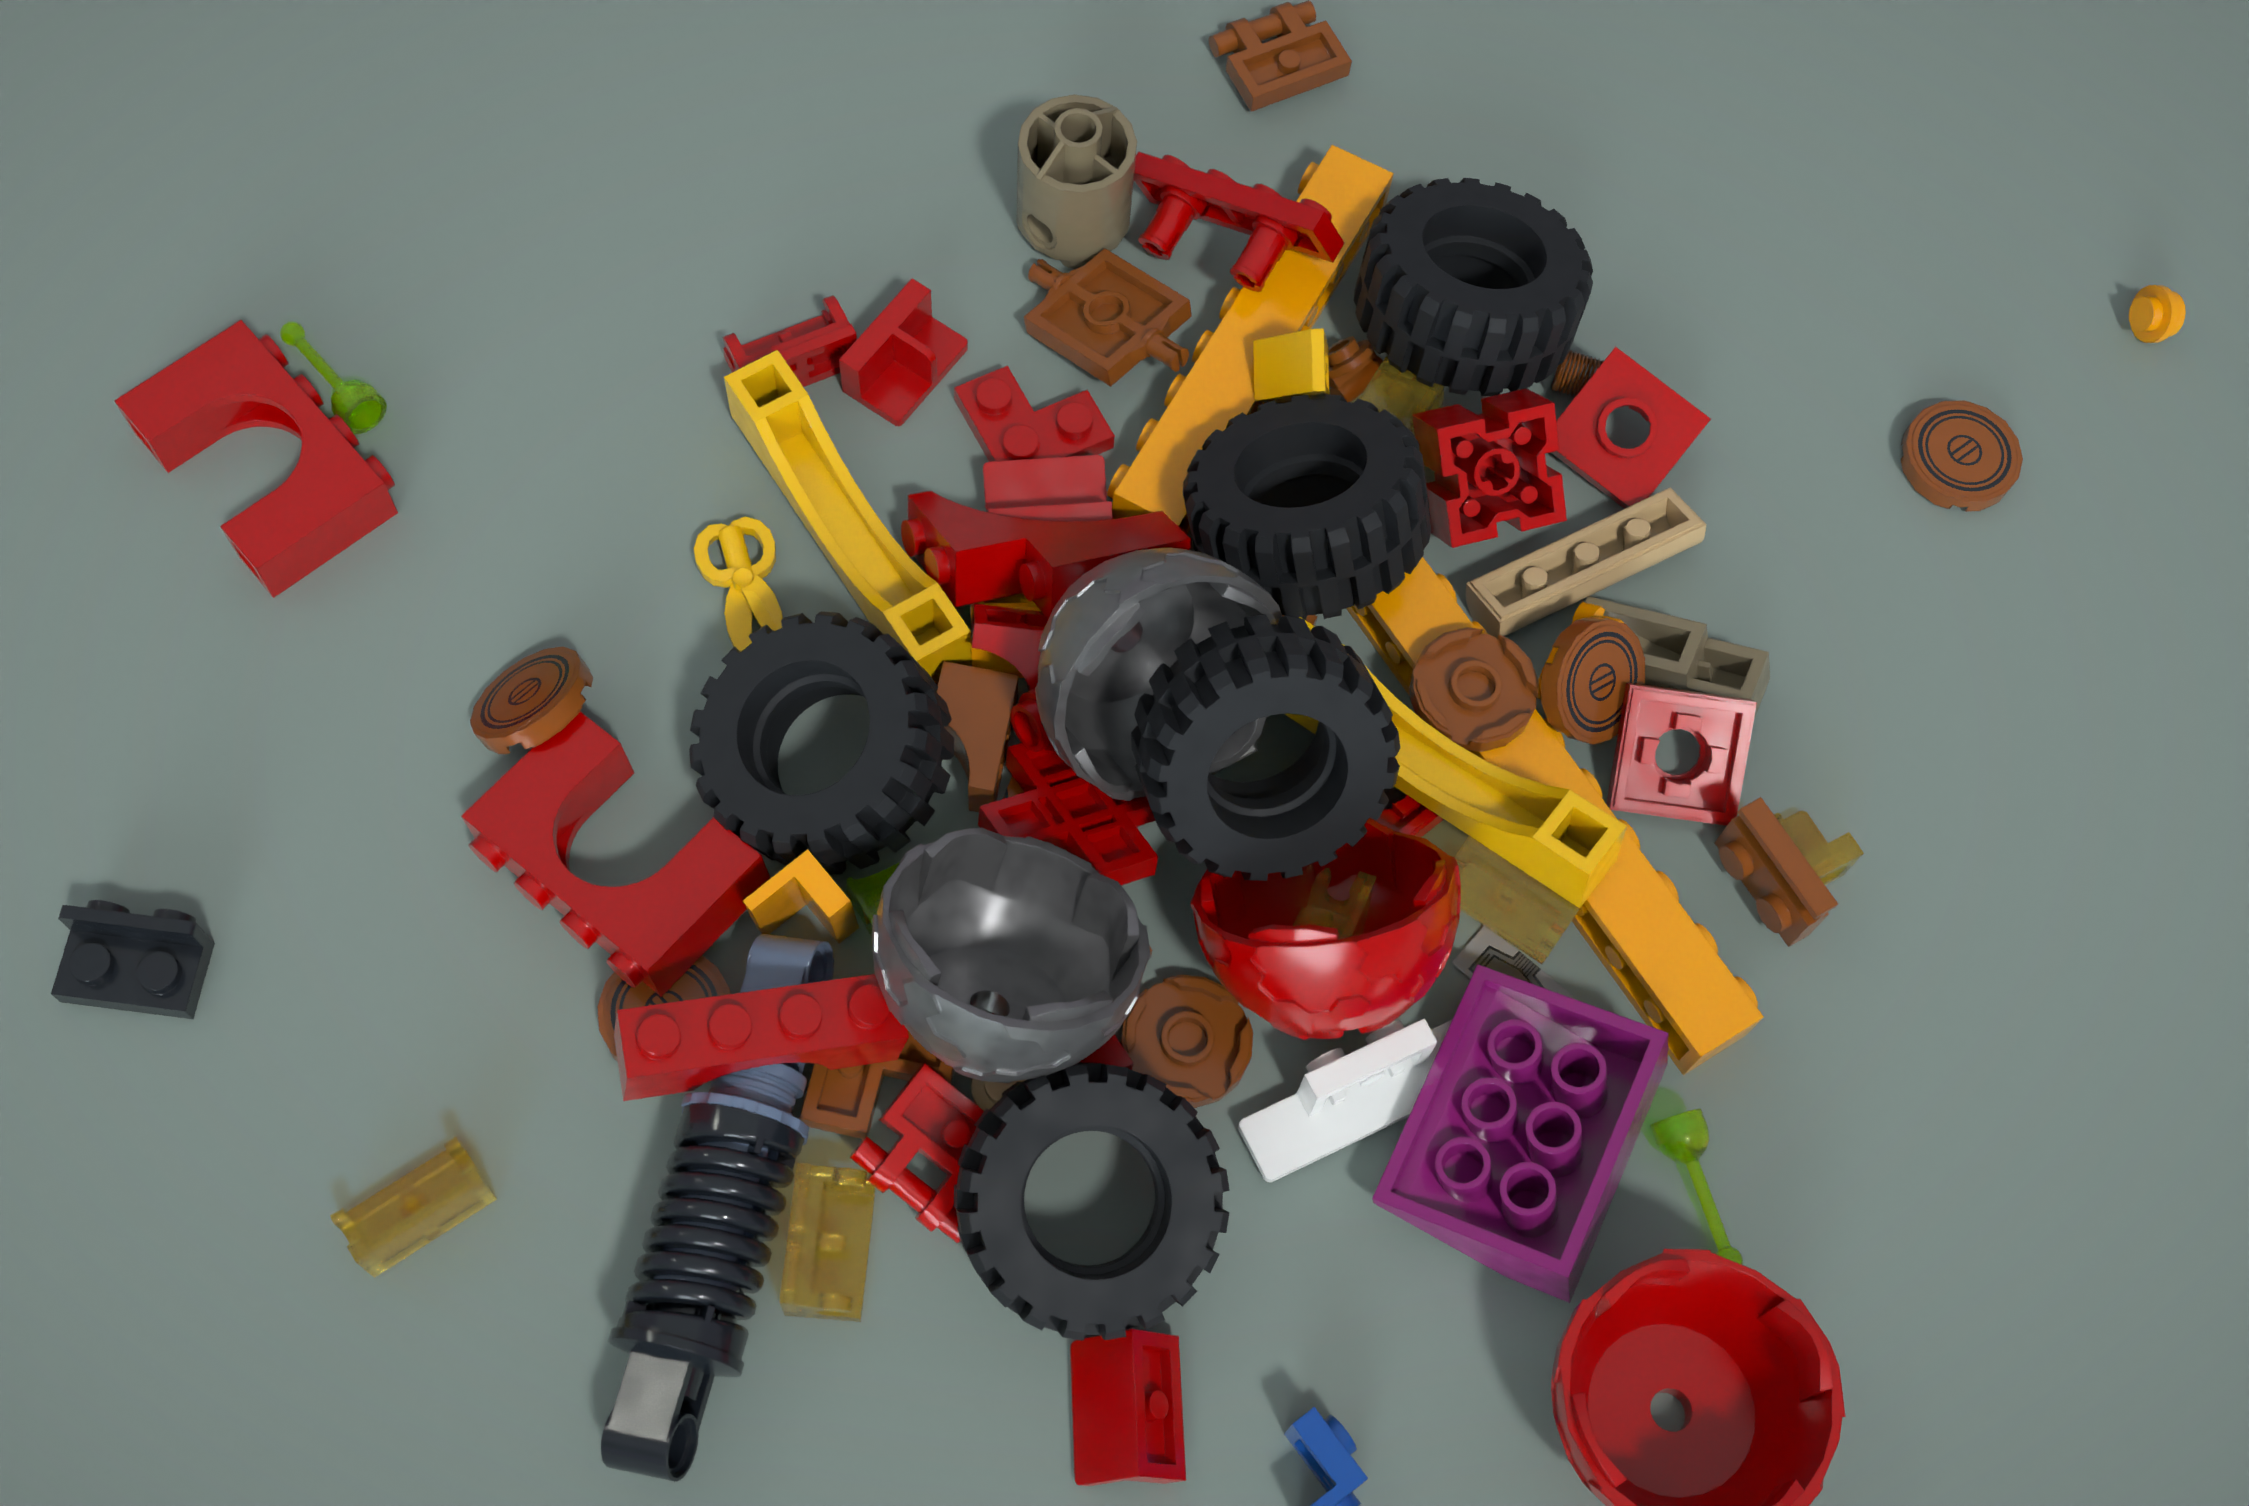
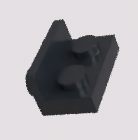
M91 900L88 902L87 907L62 905L58 919L70 930L51 991L52 996L62 1003L194 1019L215 943L199 927L193 916L172 909H156L153 916L132 914L129 909L122 905L103 900Z

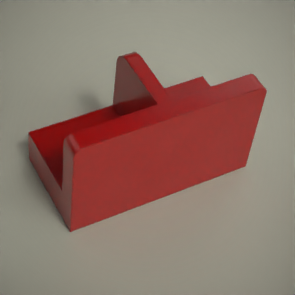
M912 278L839 359L842 392L891 424L902 426L968 350V341L965 337L932 317L931 290Z

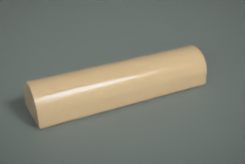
M1670 487L1466 583V602L1473 621L1481 624L1487 634L1496 638L1499 634L1505 637L1587 596H1591L1701 543L1705 537L1707 524Z

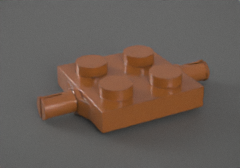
M1105 248L1087 264L1069 273H1062L1043 259H1038L1037 265L1035 263L1032 264L1028 273L1029 280L1046 289L1048 293L1042 302L1024 316L1027 333L1108 386L1114 385L1135 365L1147 357H1154L1174 372L1180 370V365L1184 367L1189 358L1188 349L1181 347L1168 339V337L1192 317L1190 300Z

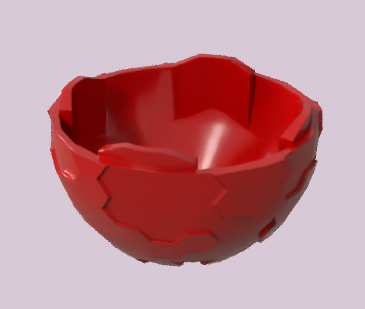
M1369 818L1364 824L1368 832L1353 847L1348 843L1344 844L1335 851L1338 858L1320 867L1318 861L1302 867V875L1283 879L1280 872L1269 873L1267 881L1244 880L1241 871H1235L1232 877H1224L1208 872L1207 869L1199 881L1190 902L1194 914L1198 942L1208 964L1225 989L1242 1006L1265 1019L1273 1028L1304 1040L1309 1038H1341L1344 1031L1358 1029L1363 1034L1375 1031L1392 1023L1414 1003L1424 997L1446 965L1452 951L1460 918L1461 882L1459 866L1455 857L1448 855L1426 838L1393 831V829Z
M1663 1249V1253L1620 1271L1589 1298L1582 1299L1572 1312L1556 1348L1551 1379L1552 1408L1555 1423L1572 1467L1583 1484L1605 1506H1809L1823 1490V1479L1839 1444L1842 1418L1846 1417L1840 1367L1830 1341L1802 1300L1796 1299L1758 1271L1714 1254L1711 1250ZM1655 1394H1671L1682 1404L1685 1420L1679 1431L1664 1430L1654 1421L1650 1406Z

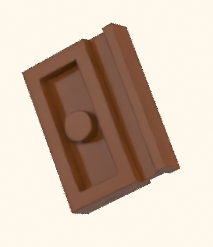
M1760 797L1740 808L1737 812L1739 816L1730 821L1714 843L1719 849L1720 860L1726 871L1734 879L1741 880L1755 899L1757 911L1763 923L1772 932L1779 933L1787 946L1790 947L1809 936L1829 915L1828 911L1834 909L1838 903Z

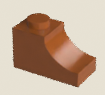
M943 661L939 682L936 683L938 685L937 693L946 701L952 718L949 725L944 728L954 737V755L961 763L968 779L969 811L979 812L981 805L997 801L1013 727L1010 713L1012 707L1018 703L1019 675Z

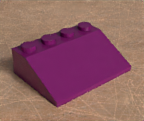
M1477 964L1373 1195V1203L1499 1274L1570 1303L1668 1064V1033Z

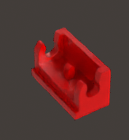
M832 295L822 299L826 308L821 311L822 315L741 345L734 333L723 336L722 338L726 345L723 348V352L731 371L734 372L778 350L802 386L806 387L840 373L839 359L857 340L856 331L852 324L849 323L838 300Z

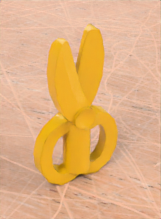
M746 516L732 521L729 525L722 523L708 525L697 535L694 545L696 565L703 578L713 586L730 587L726 597L724 612L726 626L733 647L735 646L741 652L752 643L749 635L752 633V613L760 627L768 625L773 631L782 628L781 620L783 616L775 594L763 580L772 571L776 562L775 541L770 529L760 520ZM745 534L754 536L759 541L763 550L761 560L754 565L751 564L744 539ZM715 540L720 541L727 569H717L709 559V545Z

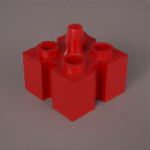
M1525 388L1481 398L1482 414H1475L1459 404L1412 414L1415 438L1419 442L1423 463L1426 467L1433 470L1435 475V481L1426 483L1431 517V533L1451 548L1497 538V522L1506 521L1521 532L1567 521L1562 474L1547 466L1545 458L1546 453L1559 451L1555 404L1553 401Z

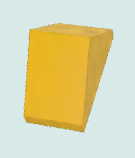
M1324 328L1308 329L1253 340L1255 401L1271 402L1275 400V403H1287L1292 401L1293 396L1309 395L1310 399H1324L1325 394H1329V355Z

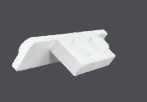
M1425 1018L1407 1027H1404L1401 1020L1393 1021L1369 1034L1365 1039L1368 1044L1367 1046L1348 1055H1345L1342 1048L1326 1052L1306 1066L1309 1073L1304 1075L1296 1094L1243 1118L1239 1123L1238 1130L1263 1179L1269 1183L1274 1182L1409 1117L1452 1020L1434 1029H1430Z

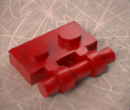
M923 1064L878 1119L899 1136L891 1149L886 1152L866 1136L854 1149L849 1158L869 1173L867 1181L879 1191L884 1193L887 1189L891 1190L918 1213L915 1219L932 1232L938 1228L954 1242L959 1243L961 1239L957 1229V1212L954 1207V1185L957 1184L960 1169L958 1161L964 1144L968 1145L976 1129L974 1124L984 1110L928 1065ZM917 1152L921 1153L947 1174L936 1190L906 1168Z

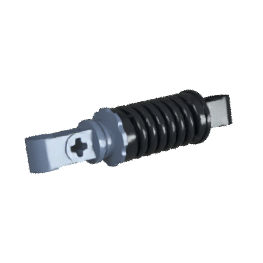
M760 934L750 948L746 974L740 993L832 980L834 974V954L831 945L825 941ZM805 1063L773 1064L737 1071L713 1079L709 1092L687 1093L683 1097L681 1104L683 1106L682 1116L674 1139L676 1150L670 1153L666 1165L670 1175L661 1181L658 1193L662 1201L653 1207L650 1219L654 1227L645 1233L642 1245L646 1253L637 1259L634 1269L635 1276L639 1279V1282L632 1284L628 1288L622 1317L619 1318L617 1327L611 1329L608 1339L610 1344L630 1354L614 1408L605 1423L601 1439V1456L603 1463L608 1468L674 1482L681 1480L689 1471L697 1451L699 1429L714 1377H740L744 1367L742 1356L749 1335L748 1330L742 1325L721 1320L720 1317L748 1320L755 1314L757 1307L755 1301L742 1293L754 1294L761 1290L763 1286V1275L751 1267H764L769 1263L772 1252L762 1241H772L777 1236L779 1225L771 1216L781 1214L787 1202L785 1196L774 1188H786L792 1183L796 1157L801 1153L802 1146L807 1143L810 1128L800 1119L792 1116V1110L796 1102L795 1099L803 1096L807 1079L802 1075Z

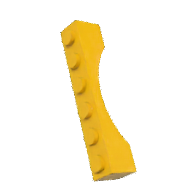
M776 350L724 376L732 418L868 621L874 624L883 634H889L928 672L935 683L939 682L943 661L971 665L970 629L940 585L906 554L876 515L838 454L808 393L780 352Z
M1305 620L1311 631L1314 625ZM1366 667L1393 714L1391 719L1399 733L1400 750L1395 758L1400 767L1394 787L1578 908H1581L1617 861L1627 826L1570 789L1545 785L1515 775L1459 746L1422 720L1397 699ZM1285 714L1312 733H1316L1318 720L1299 714Z

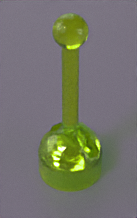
M296 322L284 324L280 330L282 341L289 346H296L334 388L331 396V410L333 414L339 415L353 434L365 433L378 425L386 413L387 404L376 389L368 383L357 379L343 381L305 339V330L300 324Z
M1701 1108L1683 1112L1651 1124L1650 1128L1656 1144L1662 1153L1672 1161L1686 1164L1717 1246L1718 1252L1716 1254L1742 1265L1743 1257L1739 1250L1730 1245L1699 1162L1710 1141L1708 1125Z

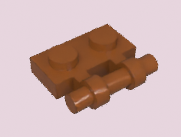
M1308 0L1294 6L1289 2H1285L1272 7L1269 15L1249 22L1245 18L1228 23L1225 31L1209 36V46L1215 57L1230 52L1234 53L1227 57L1226 72L1251 112L1349 76L1352 60L1327 21L1325 20L1309 27L1305 26L1316 21V11L1311 1ZM1274 36H1277V37H1278V38H1276V39L1267 41V42H1265V43H1262V42H1261V41H1263V40H1266V39L1271 38V37H1274Z

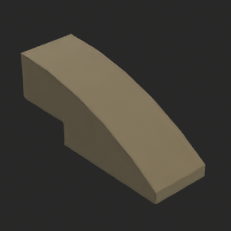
M1587 596L1586 603L1603 607L1605 609L1604 616L1620 619L1639 638L1645 657L1644 685L1751 699L1757 702L1755 719L1770 680L1769 652L1708 638L1707 624Z

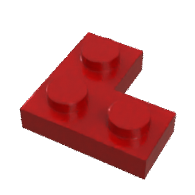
M1008 365L954 387V401L989 462L1099 455L1114 448L1115 435L1088 389L1034 411Z

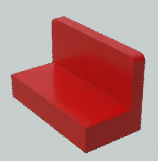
M1101 455L990 461L983 465L985 510L988 513L1042 521L1074 522L1113 519L1112 501H1107L1105 461Z
M1129 1329L1126 1330V1337L1104 1340L1099 1335L1073 1341L1070 1346L1074 1474L1076 1484L1094 1486L1120 1481L1161 1484L1186 1481L1179 1336Z

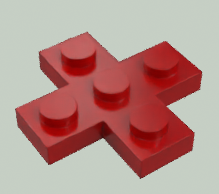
M1023 743L1007 748L1005 766L1021 786L1024 793L981 805L978 817V826L980 828L1003 836L1032 837L1051 843L1091 863L1097 872L1117 881L1121 886L1155 875L1158 855L1137 828L1138 826L1155 821L1146 796L1134 798L1130 801L1112 799L1095 785L1077 776L1072 768L1057 755L1055 750L1042 749L1039 752H1033L1025 747Z

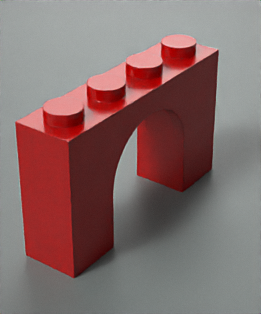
M239 320L120 396L114 402L135 435L167 473L221 438L246 428H277L287 431L302 440L299 461L287 480L274 491L220 526L238 557L274 598L398 514L388 492L389 489L395 486V483L374 455L364 460L354 449L359 445V442L339 415L336 414L330 419L324 415L319 409L324 403L308 379L303 374L298 375L294 379L284 369L289 363L271 337L265 334L258 339L246 324Z
M580 711L560 732L528 751L461 815L474 836V839L468 846L494 872H498L505 866L518 877L513 882L515 887L535 907L543 910L548 904H551L563 914L564 917L559 921L560 924L579 944L589 949L596 942L611 955L606 960L607 964L628 985L636 988L643 981L662 997L747 910L743 900L770 879V875L761 854L743 842L731 830H726L714 817L664 867L637 883L615 887L599 886L588 883L572 874L569 868V857L577 832L585 821L634 774V770L621 743Z

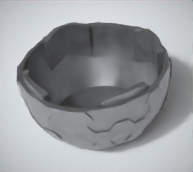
M1155 548L1136 550L1104 561L1083 574L1066 590L1053 608L1041 635L1038 651L1041 653L1038 665L1037 687H1035L1036 702L1041 723L1057 755L1072 768L1077 776L1095 785L1112 799L1130 801L1134 798L1145 797V792L1135 768L1136 761L1131 750V732L1138 726L1134 713L1139 698L1144 693L1153 695V690L1149 683L1151 676L1163 663L1171 667L1178 660L1174 650L1187 640L1192 639L1195 644H1198L1210 637L1211 635L1208 631L1210 627L1226 621L1230 629L1244 626V617L1266 615L1271 624L1278 625L1279 619L1282 617L1279 605L1265 589L1235 567L1205 553L1187 549ZM1268 716L1252 721L1233 733L1216 753L1209 773L1235 763L1244 755L1261 735Z
M971 828L946 833L934 843L925 845L920 843L907 851L895 872L884 885L877 915H873L872 949L874 971L889 1011L928 1052L942 1060L944 1064L953 1067L954 1071L959 1074L981 1081L1010 1083L1019 1080L1035 1079L1073 1066L1092 1054L1116 1033L1138 999L1144 970L1148 960L1151 959L1147 925L1141 923L1137 917V909L1117 881L1101 875L1092 867L1091 863L1051 843L1032 837L1003 836L984 828Z

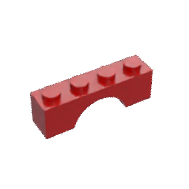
M875 974L617 1010L614 1029L623 1101L694 1091L703 1084L718 1077L766 1065L814 1063L834 1070L898 1060L909 1038L907 1028L901 1025L892 1012L889 1011Z

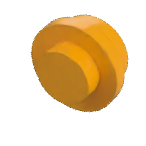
M2164 285L2145 286L2135 295L2129 309V322L2133 334L2144 343H2159L2175 335L2181 329L2185 320L2186 310L2184 301L2177 292L2171 291V289Z

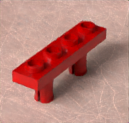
M1139 151L1136 155L1134 181L1150 203L1159 205L1144 233L1139 236L1138 241L1140 244H1143L1142 247L1148 253L1159 259L1170 260L1174 248L1188 229L1192 220L1202 219L1250 235L1247 245L1229 272L1231 275H1234L1233 278L1240 285L1249 290L1261 292L1264 288V283L1285 250L1293 249L1333 263L1345 244L1331 222V213L1316 201L1304 198L1299 203L1282 197L1275 190L1263 184H1254L1252 188L1236 183L1228 175L1215 169H1209L1207 173L1192 169L1183 161L1171 155H1164L1162 159Z

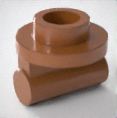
M1351 336L1338 341L1328 348L1330 395H1342L1347 402H1352L1387 374L1388 369L1385 362L1376 355L1375 349L1369 340L1357 342Z

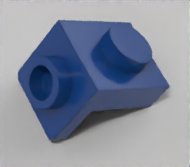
M1313 1407L1295 1421L1284 1433L1326 1490V1493L1310 1506H1359L1361 1502L1353 1491L1362 1485L1368 1477L1351 1456L1357 1450L1356 1445L1344 1426L1334 1416L1329 1415L1323 1419L1317 1409Z

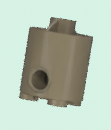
M1075 94L1052 98L1033 109L1021 125L1017 158V227L1035 250L1055 260H1060L1064 266L1071 269L1084 266L1104 248L1109 251L1117 248L1128 232L1131 217L1137 139L1131 122L1117 107L1097 97Z

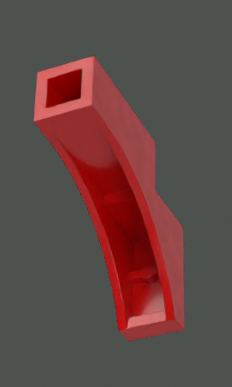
M932 491L908 495V519L903 520L901 524V537L905 551L910 557L914 556L926 570L927 575L940 585L955 607L1023 593L1026 599L1033 601L1048 619L1053 608L1066 590L1083 574L1104 561L1136 550L1155 548L1190 550L1191 541L1163 511L1098 521H1042L980 511L948 500Z

